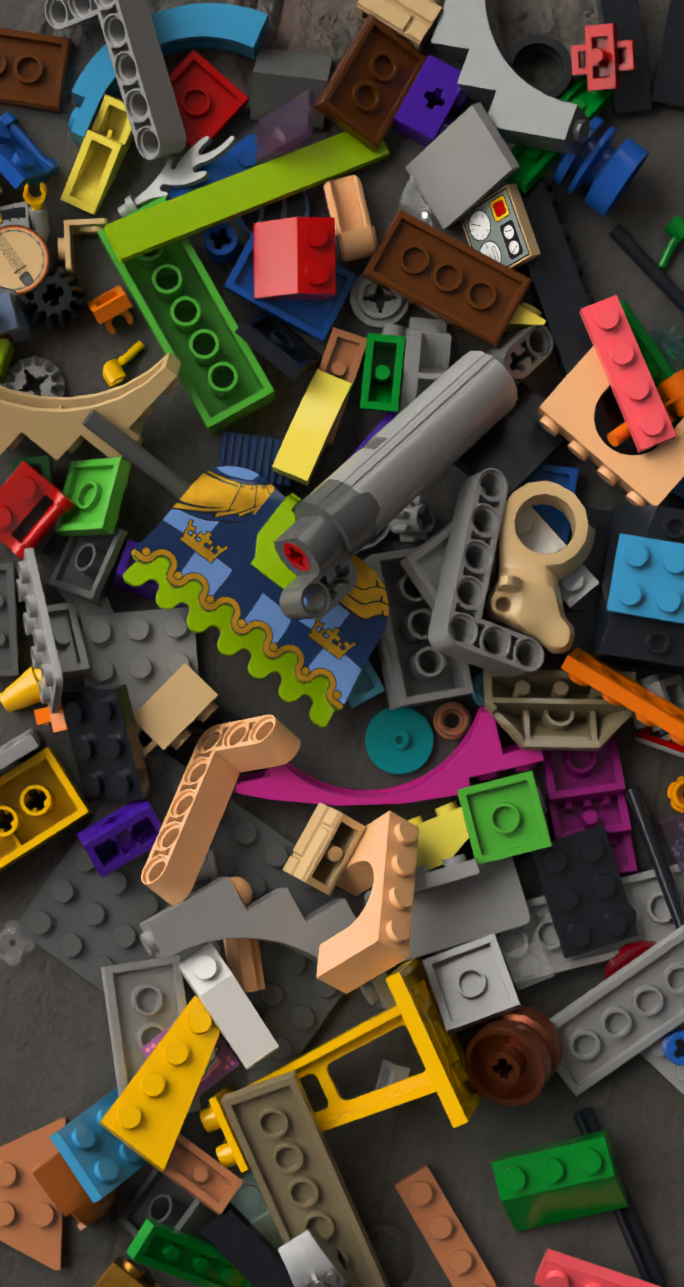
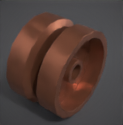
M522 1006L521 1009L485 1021L482 1028L472 1037L465 1051V1069L470 1082L481 1095L501 1105L511 1107L524 1105L540 1094L547 1081L556 1072L562 1060L563 1043L557 1028L546 1015L532 1007Z

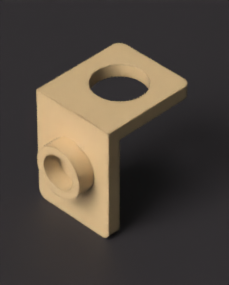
M107 218L64 220V237L58 238L59 260H65L68 275L75 273L73 235L98 234V231L103 229L106 224H109Z

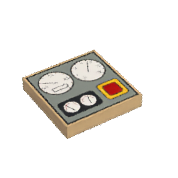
M507 184L479 202L460 219L470 247L513 270L541 255L517 184Z

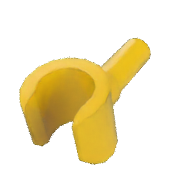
M141 341L136 342L118 359H112L105 363L102 376L109 387H114L127 378L122 367L127 365L145 348Z

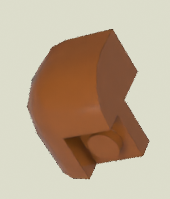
M60 1152L56 1153L32 1173L65 1217L70 1213L74 1216L80 1231H85L105 1215L116 1201L121 1187L120 1184L105 1197L93 1203Z

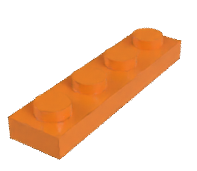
M578 647L568 654L561 669L568 672V677L573 682L585 687L590 685L600 691L602 698L608 703L619 707L625 706L635 712V717L640 722L652 727L657 725L669 733L668 736L671 740L684 746V710Z

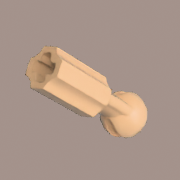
M239 876L229 877L244 906L246 907L251 904L253 891L250 884ZM247 938L223 939L227 966L243 991L248 993L266 989L258 940Z

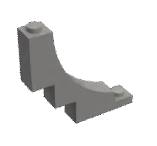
M226 876L218 877L189 894L181 903L171 905L141 922L139 925L143 933L139 937L146 951L151 956L156 954L158 959H167L185 949L206 942L230 938H247L286 947L309 958L318 965L320 944L348 928L356 920V917L345 898L333 899L303 917L287 887L276 888L245 907L230 878ZM386 972L360 986L365 999L369 1004H375L377 1008H390L396 1004L385 980L388 977Z

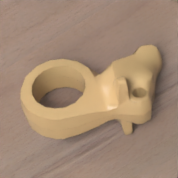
M539 481L527 483L511 494L505 502L497 540V580L485 604L489 620L537 640L551 654L564 653L570 650L575 636L574 627L567 620L564 613L558 582L572 573L587 559L593 548L596 532L594 528L588 525L586 510L573 492L553 482ZM539 504L553 506L561 511L571 526L572 538L568 546L558 552L549 554L533 552L524 546L516 534L514 524L521 511L529 506Z

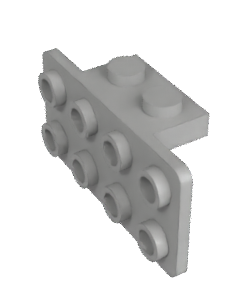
M33 548L24 549L23 561H18L17 597L19 602L25 601L27 612L23 613V622L26 635H33L34 646L31 647L34 669L41 670L42 681L38 682L40 699L42 704L48 703L50 713L55 714L59 713L63 679L86 676L89 674L90 668L74 601L46 605Z
M465 854L442 860L444 868L429 872L427 865L417 867L409 958L404 961L528 924L530 913L513 857L477 865L475 858L466 861ZM372 890L365 893V904H367Z

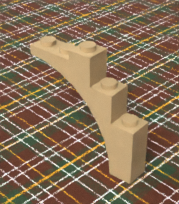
M169 352L150 370L126 384L89 395L73 397L38 396L0 385V455L6 448L13 451L26 435L56 460L66 451L72 454L84 438L109 458L123 457L83 426L84 419L94 409L141 446L144 440L141 438L144 427L143 421L154 410L156 406L154 401L161 393L167 396L179 383L180 377H178L181 361Z

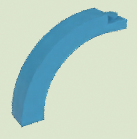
M189 4L166 9L151 15L163 57L193 49H213L236 53L255 60L269 29L268 14L231 4ZM107 44L90 60L72 90L75 104L80 105L81 108H74L69 119L68 128L71 129L70 132L74 143L82 145L87 130L92 129L105 94L114 95L119 89Z

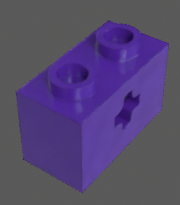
M429 54L394 117L393 130L424 147L430 145L453 123L449 119L454 109L456 108L461 111L468 99L465 92L457 85L461 71ZM435 99L440 101V105H436L433 110L428 108V104H432Z
M147 799L134 800L78 832L77 836L102 878L151 850L162 824Z

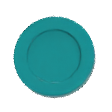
M409 707L391 711L387 708L379 712L371 720L365 735V746L371 761L381 770L397 775L408 774L419 769L429 758L433 748V732L426 718L418 711Z

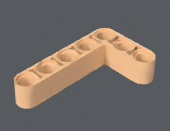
M263 715L218 724L208 728L196 744L144 866L141 881L170 905H176L184 901L194 886L239 774L241 772L281 766L288 763L300 749V739L273 715Z

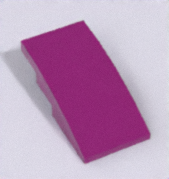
M614 734L599 751L542 750L544 761H541L553 839L603 824L620 877L636 874L637 866L631 840L632 829L625 798L626 787L616 735Z

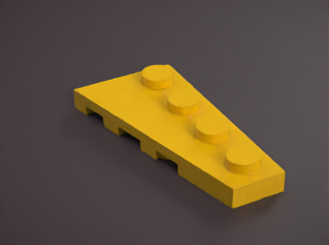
M194 996L99 1122L102 1127L161 1172L166 1167L221 1032L198 997Z

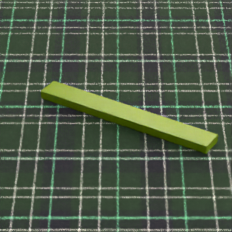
M345 131L106 224L104 231L119 262L122 263L323 184L326 181L386 159L390 152L384 140L379 148L372 152Z

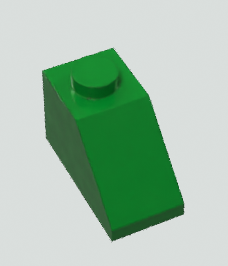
M367 333L360 409L398 413L404 364L405 336Z

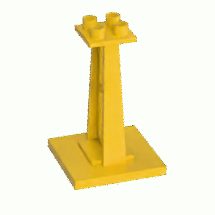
M421 956L404 961L385 978L396 1002L395 1005L245 1086L248 1087L296 1070L299 1079L308 1074H314L318 1078L328 1100L327 1108L315 1112L322 1132L437 1092L453 1128H456L470 1120L483 1097L470 1082L465 1069V1051L457 1034L449 1035L446 1031ZM399 1026H406L426 1070L350 1100L341 1098L329 1073V1064ZM229 1084L209 1099L208 1108L200 1111V1119L208 1133L219 1128L223 1131L226 1138L224 1139V1144L216 1147V1154L220 1164L225 1168L237 1164L242 1173L247 1171L250 1166L221 1103L223 1095L234 1092L233 1086Z

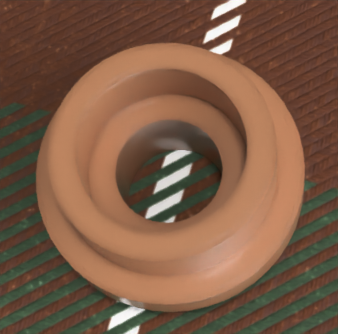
M447 702L436 710L433 717V725L441 737L448 740H456L468 732L471 726V716L467 708L462 704ZM454 714L458 717L459 724L456 728L446 726L445 717L447 715Z

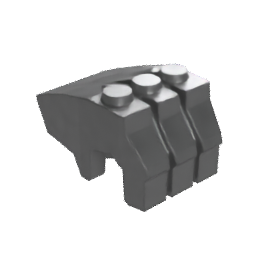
M315 1228L305 1230L278 1248L294 1287H347L353 1283L351 1267L344 1269L337 1258L338 1248L335 1245L329 1244Z

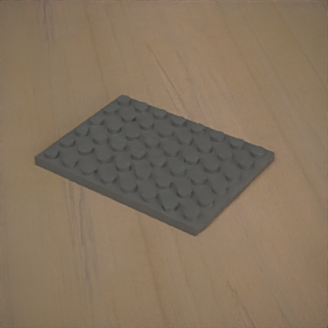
M156 746L144 759L153 793L152 796L146 799L153 808L160 823L163 824L187 767ZM229 799L209 849L214 848L218 877L239 876L245 879L253 891L252 903L276 888L287 887L303 917L331 900L341 898L346 899L356 919L359 917L366 906L363 893L354 896L335 886L329 896L283 871L296 845ZM134 800L104 801L85 828ZM77 838L14 928L104 992L101 967L157 958L156 954L151 956L144 948L139 937L143 933L139 924L171 905L141 881L142 871L151 850L101 878L82 843ZM211 880L196 881L190 894L207 885ZM223 939L211 941L226 963ZM258 940L266 989L245 994L251 1002L268 1010L263 1022L279 1045V1049L246 1070L228 1041L220 1032L219 1035L240 1064L223 1079L238 1090L298 1058L344 993L317 979V964L309 958L286 947ZM210 942L185 949L175 955H180V962H182ZM183 976L186 1005H188L194 996L197 997V995Z

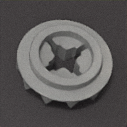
M361 274L355 280L350 291V304L354 316L366 326L382 329L384 324L396 325L406 314L409 302L381 287L384 296L396 299L384 302L382 313H379L375 302L364 300L375 296L377 284L365 279L363 274Z
M35 355L30 358L19 359L8 370L4 384L6 388L23 392L24 388L28 386L26 374L29 373L36 380H44V383L40 385L42 396L63 397L65 382L59 368L49 359L40 358ZM33 391L25 392L35 395Z

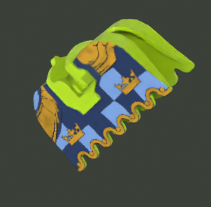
M233 466L216 467L203 473L189 487L160 524L132 551V557L136 562L125 571L122 577L127 584L133 587H141L150 580L157 582L159 590L155 599L156 604L161 609L172 610L179 604H186L190 611L186 619V624L190 631L203 633L209 627L218 628L220 637L217 642V648L222 655L233 656L240 650H247L251 655L248 673L258 680L266 678L271 673L279 674L282 680L278 689L281 699L290 703L295 702L302 696L310 697L312 700V706L309 711L310 720L319 728H325L334 711L343 708L359 673L386 629L390 606L385 585L371 567L358 557L353 556L350 561L354 564L357 571V581L351 592L321 618L288 619L280 609L279 599L282 591L298 576L290 571L281 561L275 550L274 541L295 523V513L293 511L302 499L294 493L287 497L283 496L268 480L252 470ZM304 596V604H305V606H306V605H307V601H306V598H305V596Z

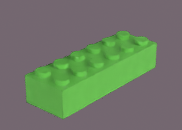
M162 196L129 215L163 203L166 199ZM104 228L97 232L101 244L165 356L170 352L181 361L178 372L179 382L210 436L276 400L275 391L248 343L235 333L238 326L187 237L120 263L106 236Z

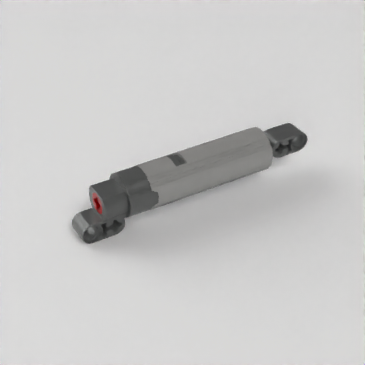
M533 325L508 333L498 343L497 347H493L488 353L469 351L374 435L364 447L353 454L296 506L294 514L295 523L274 541L275 550L281 561L290 571L298 576L282 591L279 599L280 609L288 619L321 618L334 608L356 585L357 571L350 559L515 407L518 396L514 381L528 376L553 351L554 339L551 331L546 326ZM304 596H305L306 601H307V605H306V606H305V604H304Z

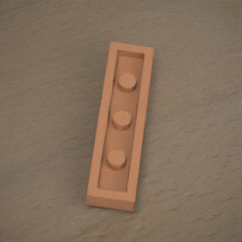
M428 1165L422 1166L395 1182L396 1190L452 1287H498Z

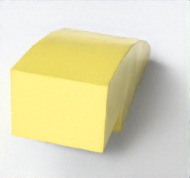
M105 94L92 129L87 130L60 200L93 215H96L134 138L122 99L114 95Z
M317 369L272 465L273 472L308 486L352 383Z

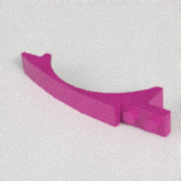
M480 705L472 725L457 748L434 769L407 783L371 790L343 788L317 780L288 762L281 766L269 767V770L239 776L234 786V791L238 794L270 800L312 804L320 802L333 806L405 804L458 795V789L470 787L469 778L476 776L477 780H488L499 775L498 771L513 768L515 772L527 771L535 768L536 762L544 761L542 750H522L517 743L501 747L496 721L484 708V705Z

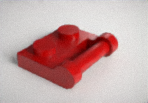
M23 460L0 487V541L23 560L24 549L33 548L34 550L65 512L69 514L76 506V503L27 461ZM47 495L53 501V504L26 536L20 540L13 532L39 501Z

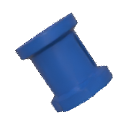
M221 223L206 230L204 243L211 261L217 264H226L236 258L239 251L238 237L231 225ZM222 237L227 238L228 245L224 244L221 250L216 249L215 242H220Z
M673 1029L663 1038L662 1052L668 1060L680 1066L684 1065V1056L679 1053L674 1055V1052L677 1050L675 1042L678 1039L684 1041V1030Z

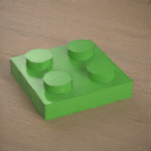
M122 457L71 461L63 492L76 503V506L69 514L65 512L53 526L52 532L62 537L113 534L119 518V510L128 484L132 463Z
M533 770L457 790L477 865L553 846Z

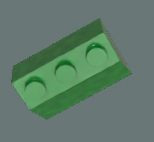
M609 1129L498 1154L491 1162L501 1202L516 1232L629 1206Z

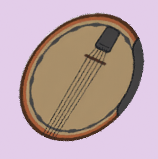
M22 225L0 227V293L10 292L14 295H21L30 292L44 280L50 264L48 247L42 237L28 227Z

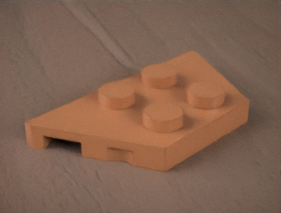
M61 1117L46 1126L0 1146V1241L53 1270L62 1269L64 1215L32 1173L59 1152L49 1137L67 1124L66 1117Z

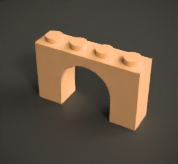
M593 346L540 405L537 411V415L541 417L539 423L553 436L559 433L570 442L567 446L568 449L579 459L585 461L588 458L598 466L599 469L596 472L605 482L611 486L617 483L628 492L625 497L633 506H658L684 477V418L674 428L677 435L675 439L660 444L648 453L625 455L608 447L598 435L594 422V412L597 402L611 386Z
M388 811L366 826L367 829L336 886L354 896H358L373 887L365 908L348 928L323 942L319 947L316 978L345 994L409 958L419 827L391 811Z

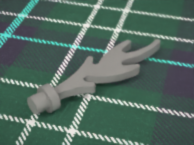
M205 136L187 151L176 168V162L172 158L168 159L155 181L137 198L133 195L124 199L125 203L117 208L118 212L123 218L162 196L169 200L171 196L163 191L165 187L186 188L208 179L209 174L206 171L196 172V170L226 154L237 143V139L234 136H230L226 142L215 150L201 155L205 148L212 143V139Z

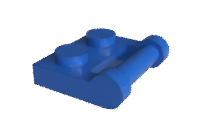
M9 111L0 117V173L15 189L23 188L27 183L31 186L48 181L59 171L60 166L53 158L48 159L17 125L19 120Z

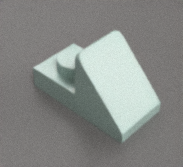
M250 1171L240 1177L244 1182L230 1202L274 1248H277L283 1244V1241L254 1175Z

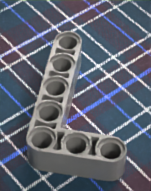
M47 0L45 3V16L50 26L56 30L86 25L97 20L100 21L136 146L143 158L154 160L183 151L186 146V133L147 0Z
M487 468L463 480L459 487L428 638L434 650L441 654L504 677L514 678L538 670L544 661V651L537 640L481 619L508 492V482L504 474L498 469ZM481 484L484 487L486 494L483 492ZM474 520L478 525V529L474 525ZM466 555L470 559L471 566L468 564L466 560ZM458 591L462 594L463 602L459 598ZM451 627H452V629H453L454 632H455V635H456V636H455V639L453 638V636H452V634H451V631H450ZM484 640L488 644L489 651L485 648ZM517 652L519 653V655H520V657H521V663H520V661L518 660Z

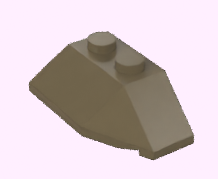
M485 669L483 670L484 708L522 750L599 751L635 713L623 705L619 707L608 703L602 698V693L590 685L585 687L573 682L568 677V672L536 670L514 678H508ZM620 672L637 682L636 672Z

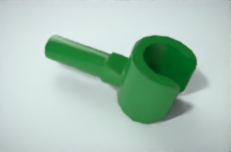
M679 215L674 216L664 229L672 237L658 262V266L664 270L675 249L684 239V219Z

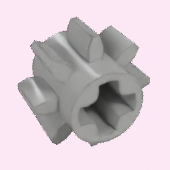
M417 496L389 523V527L392 533L401 534L400 540L402 543L426 540L427 533L435 525V513L431 506L423 504V496Z

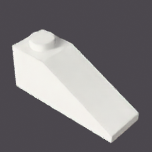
M211 942L178 964L182 975L246 1070L279 1049V1045Z

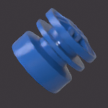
M595 116L589 123V136L586 142L582 143L578 156L562 153L558 168L551 182L560 187L570 175H573L574 178L568 187L567 193L573 195L584 184L589 186L590 189L586 195L584 205L604 218L626 191L648 157L649 151L630 138L625 140L617 149L613 148L611 144L617 129L611 126L600 139L597 136L605 120Z

